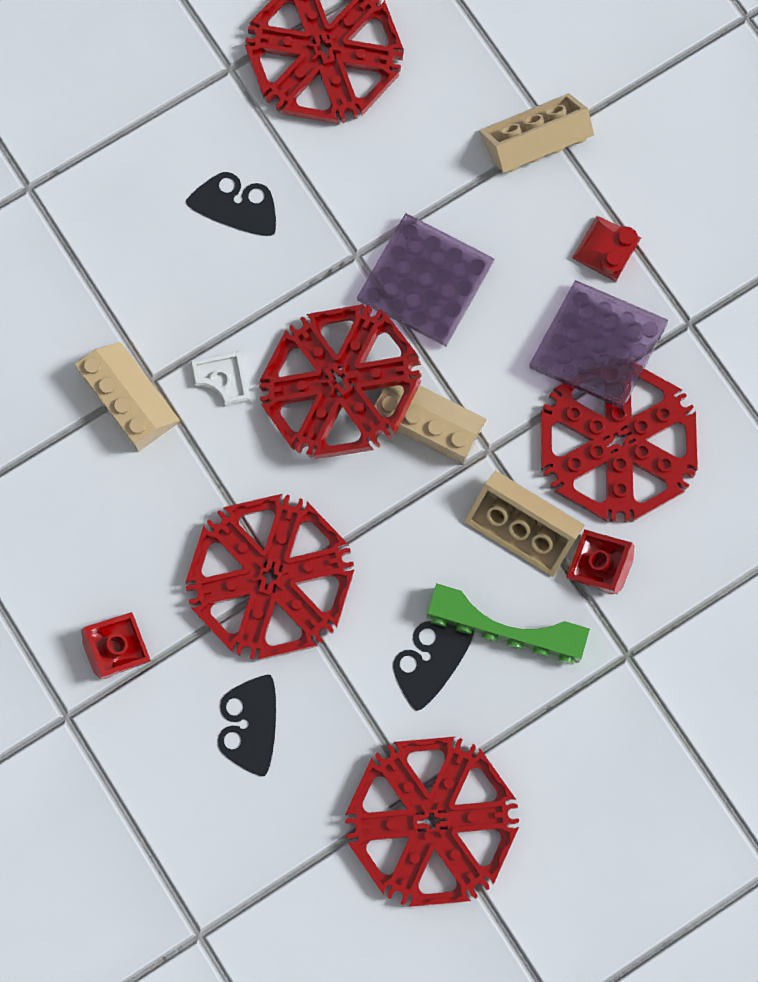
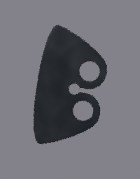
M223 172L202 184L186 200L187 205L194 211L222 224L258 235L271 236L275 234L276 214L271 191L263 184L254 183L248 185L242 193V202L236 203L234 197L240 192V179L233 173ZM224 178H231L235 182V188L231 192H223L219 187L220 181ZM261 189L265 195L263 201L260 203L251 202L249 200L251 190Z
M431 621L423 622L415 629L413 634L414 644L421 651L429 652L431 654L430 660H423L421 654L414 650H404L396 656L393 662V669L405 697L416 711L428 705L449 680L467 652L474 631L471 634H465L457 631V626L446 624V627L431 623ZM423 629H431L435 632L436 639L433 644L424 645L420 642L419 634ZM412 656L416 659L417 667L413 672L407 673L401 669L400 661L403 657Z
M271 675L260 676L235 687L225 694L220 705L221 713L227 720L240 722L245 719L249 725L246 729H242L240 726H228L223 729L218 738L219 749L235 764L261 777L265 776L269 770L275 740L276 693ZM236 698L242 701L243 710L240 714L231 715L228 713L226 705L229 700ZM230 732H235L241 737V744L236 749H229L224 744V738Z

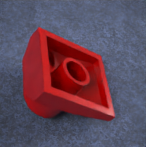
M596 216L572 259L617 282L638 246L641 237L631 227H621Z
M584 529L566 578L600 589L606 594H618L624 587L633 563L635 546L632 542Z
M132 612L81 629L85 652L94 674L99 679L111 678L115 674L151 661Z

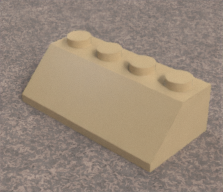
M570 93L479 130L494 164L503 173L513 172L521 165L537 162L545 155L559 153L567 146L583 143L587 138L594 136L588 108Z
M121 342L97 348L75 363L79 373L138 451H141L181 422Z
M392 386L383 389L375 404V408L383 417H389L394 413L403 395V387ZM419 386L397 431L464 465L487 419Z
M496 470L485 483L464 521L552 577L585 526Z

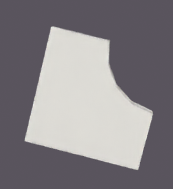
M241 351L190 360L195 387H207L216 391L222 397L225 406L251 402Z

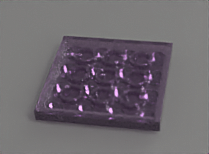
M405 213L358 294L357 301L369 305L377 311L380 309L383 313L386 312L390 318L447 347L492 267L495 258Z
M575 280L529 364L530 369L623 409L668 324V319Z

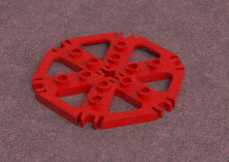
M271 0L252 19L250 26H248V33L254 34L256 37L245 39V49L263 99L266 96L268 104L273 99L280 100L276 104V110L282 111V114L339 124L336 114H339L340 121L344 123V114L346 112H351L355 119L358 118V108L362 117L399 77V72H401V65L394 64L393 61H403L404 49L385 0L382 4V0H352L330 24L327 21L320 0ZM285 4H292L296 8L304 32L269 26L268 23ZM378 19L382 23L388 39V45L382 46L352 39L370 20ZM321 40L323 45L328 48V59L323 51H319L321 50ZM265 53L297 58L274 83L268 81L260 61L261 56ZM345 67L377 72L380 74L381 80L365 97L358 98L355 96ZM320 74L331 103L330 107L326 110L299 106L296 102L298 96Z
M364 304L306 314L311 323H308L304 317L300 318L303 323L301 329H295L292 324L289 326L294 334L293 336L285 330L260 379L261 384L259 388L262 392L269 391L266 396L260 397V401L263 403L261 406L287 443L297 453L300 454L306 446H309L306 452L308 457H314L315 459L372 451L374 449L369 441H372L379 448L381 446L377 441L379 435L385 434L389 440L392 438L391 433L387 429L388 427L396 434L421 384L420 378L422 374L419 370L411 371L414 366L421 365L420 357L386 312L383 313L382 310L378 309L376 315L370 316L372 309L369 305L364 306ZM344 321L354 322L336 355L322 336V328L327 324ZM382 333L389 334L401 350L400 357L365 362L377 337ZM296 348L303 352L316 370L279 377V372L289 352ZM334 372L343 379V384L346 387L345 390L335 380ZM402 386L404 389L403 395L394 413L389 417H383L364 393V391ZM314 400L298 432L293 431L282 417L281 408L290 403ZM343 407L360 430L361 436L355 442L328 445L326 441L327 436Z
M609 360L606 371L605 361L554 388L549 398L555 401V406H549L544 403L542 409L545 412L542 410L540 412L541 470L551 466L543 473L544 477L550 474L556 476L557 480L552 482L550 487L556 488L560 483L563 485L554 492L602 520L608 521L607 514L609 511L611 512V523H615L616 513L620 512L625 516V523H628L631 518V511L634 522L685 492L682 489L689 487L690 484L684 482L682 477L688 475L693 478L696 474L695 471L698 470L696 411L693 414L686 415L694 408L693 404L688 407H683L680 404V401L687 397L686 393L678 395L677 398L674 397L682 392L681 388L630 361V369L627 371V362L622 360L621 369L616 370L613 367V361ZM595 378L601 379L604 382L605 417L575 401L572 397V392ZM634 379H642L663 392L664 399L661 402L632 417L631 382ZM555 423H560L590 441L570 453L558 457L552 451V426ZM680 423L686 430V454L680 458L675 457L647 440ZM614 435H617L619 438L627 436L622 443V447L619 444L611 445L615 439ZM606 464L605 501L596 502L574 488L573 483L575 480ZM633 465L665 482L666 490L646 502H637L633 494Z
M283 494L223 507L230 515L227 518L219 510L217 514L222 518L221 523L216 525L211 520L207 521L208 526L213 532H210L203 526L185 581L186 584L196 582V584L186 586L187 592H198L195 599L188 600L189 604L198 605L201 602V605L191 607V609L232 653L237 643H239L236 649L238 656L241 655L244 648H250L251 660L255 659L257 650H260V655L257 659L259 661L318 647L311 639L313 636L317 642L322 644L324 640L319 636V632L322 629H326L330 634L334 633L332 626L327 624L328 621L334 624L336 628L338 627L355 569L343 571L344 569L354 567V562L345 563L342 560L344 555L351 554L350 548H344L339 551V548L349 546V544L308 501L303 511L301 510L303 508V499L301 498L296 506H290V495L284 497V504L280 505ZM270 510L275 514V518L265 549L263 550L239 525V520L247 514ZM304 522L313 523L329 540L328 549L291 557L299 528ZM213 543L221 544L244 568L210 577H205L202 574V567L208 549ZM273 564H275L274 575L277 577V580H272L266 590L267 583L263 574H268L272 570ZM335 577L339 581V587L331 610L327 612L321 611L297 584ZM250 596L237 633L231 634L227 632L211 614V608L214 604ZM276 603L302 630L300 639L275 646L269 645L266 642V634Z
M455 737L393 742L399 750L398 753H395L393 746L387 745L390 757L383 759L377 752L375 756L377 761L381 763L380 766L376 765L371 757L345 815H357L356 819H345V823H353L356 826V831L346 834V838L354 839L358 837L359 839L358 841L347 843L383 895L388 885L392 887L388 892L389 899L392 898L395 891H400L403 894V899L400 903L402 905L407 902L408 895H412L411 903L408 907L471 901L467 897L466 890H469L470 895L476 899L478 895L474 891L475 885L482 884L486 890H489V884L484 880L485 876L494 885L519 827H507L508 823L516 824L519 822L518 818L511 819L508 816V811L518 808V804L510 803L506 805L505 801L516 800V798L480 748L474 758L471 755L474 753L476 745L472 744L468 752L461 750L460 745L463 741L461 738L457 740L455 748H452V742ZM440 750L445 756L444 763L430 793L407 762V757L412 752ZM473 768H478L484 773L497 793L495 800L492 802L454 805L469 771ZM376 777H384L406 809L370 813L365 811L363 801L373 780ZM446 810V813H438V811ZM424 812V815H416V813ZM429 813H434L435 818L447 820L435 824V829H430L429 824L417 823V821L427 819ZM440 827H447V829L440 830ZM418 829H426V831L418 832ZM482 830L498 831L501 835V841L491 863L488 866L479 865L458 833ZM409 837L394 872L390 875L381 873L367 852V844L372 840ZM434 849L456 879V888L451 892L425 894L419 889V882Z

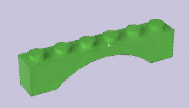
M437 583L427 612V618H430L431 623L446 627V624L457 626L456 630L465 634H471L472 631L481 633L483 639L497 642V639L508 641L507 645L516 649H522L525 646L533 649V653L536 655L548 657L549 654L558 656L560 662L571 665L574 664V661L579 662L582 659L590 628L566 621L539 629L509 627L493 621L482 614L469 602L461 590Z

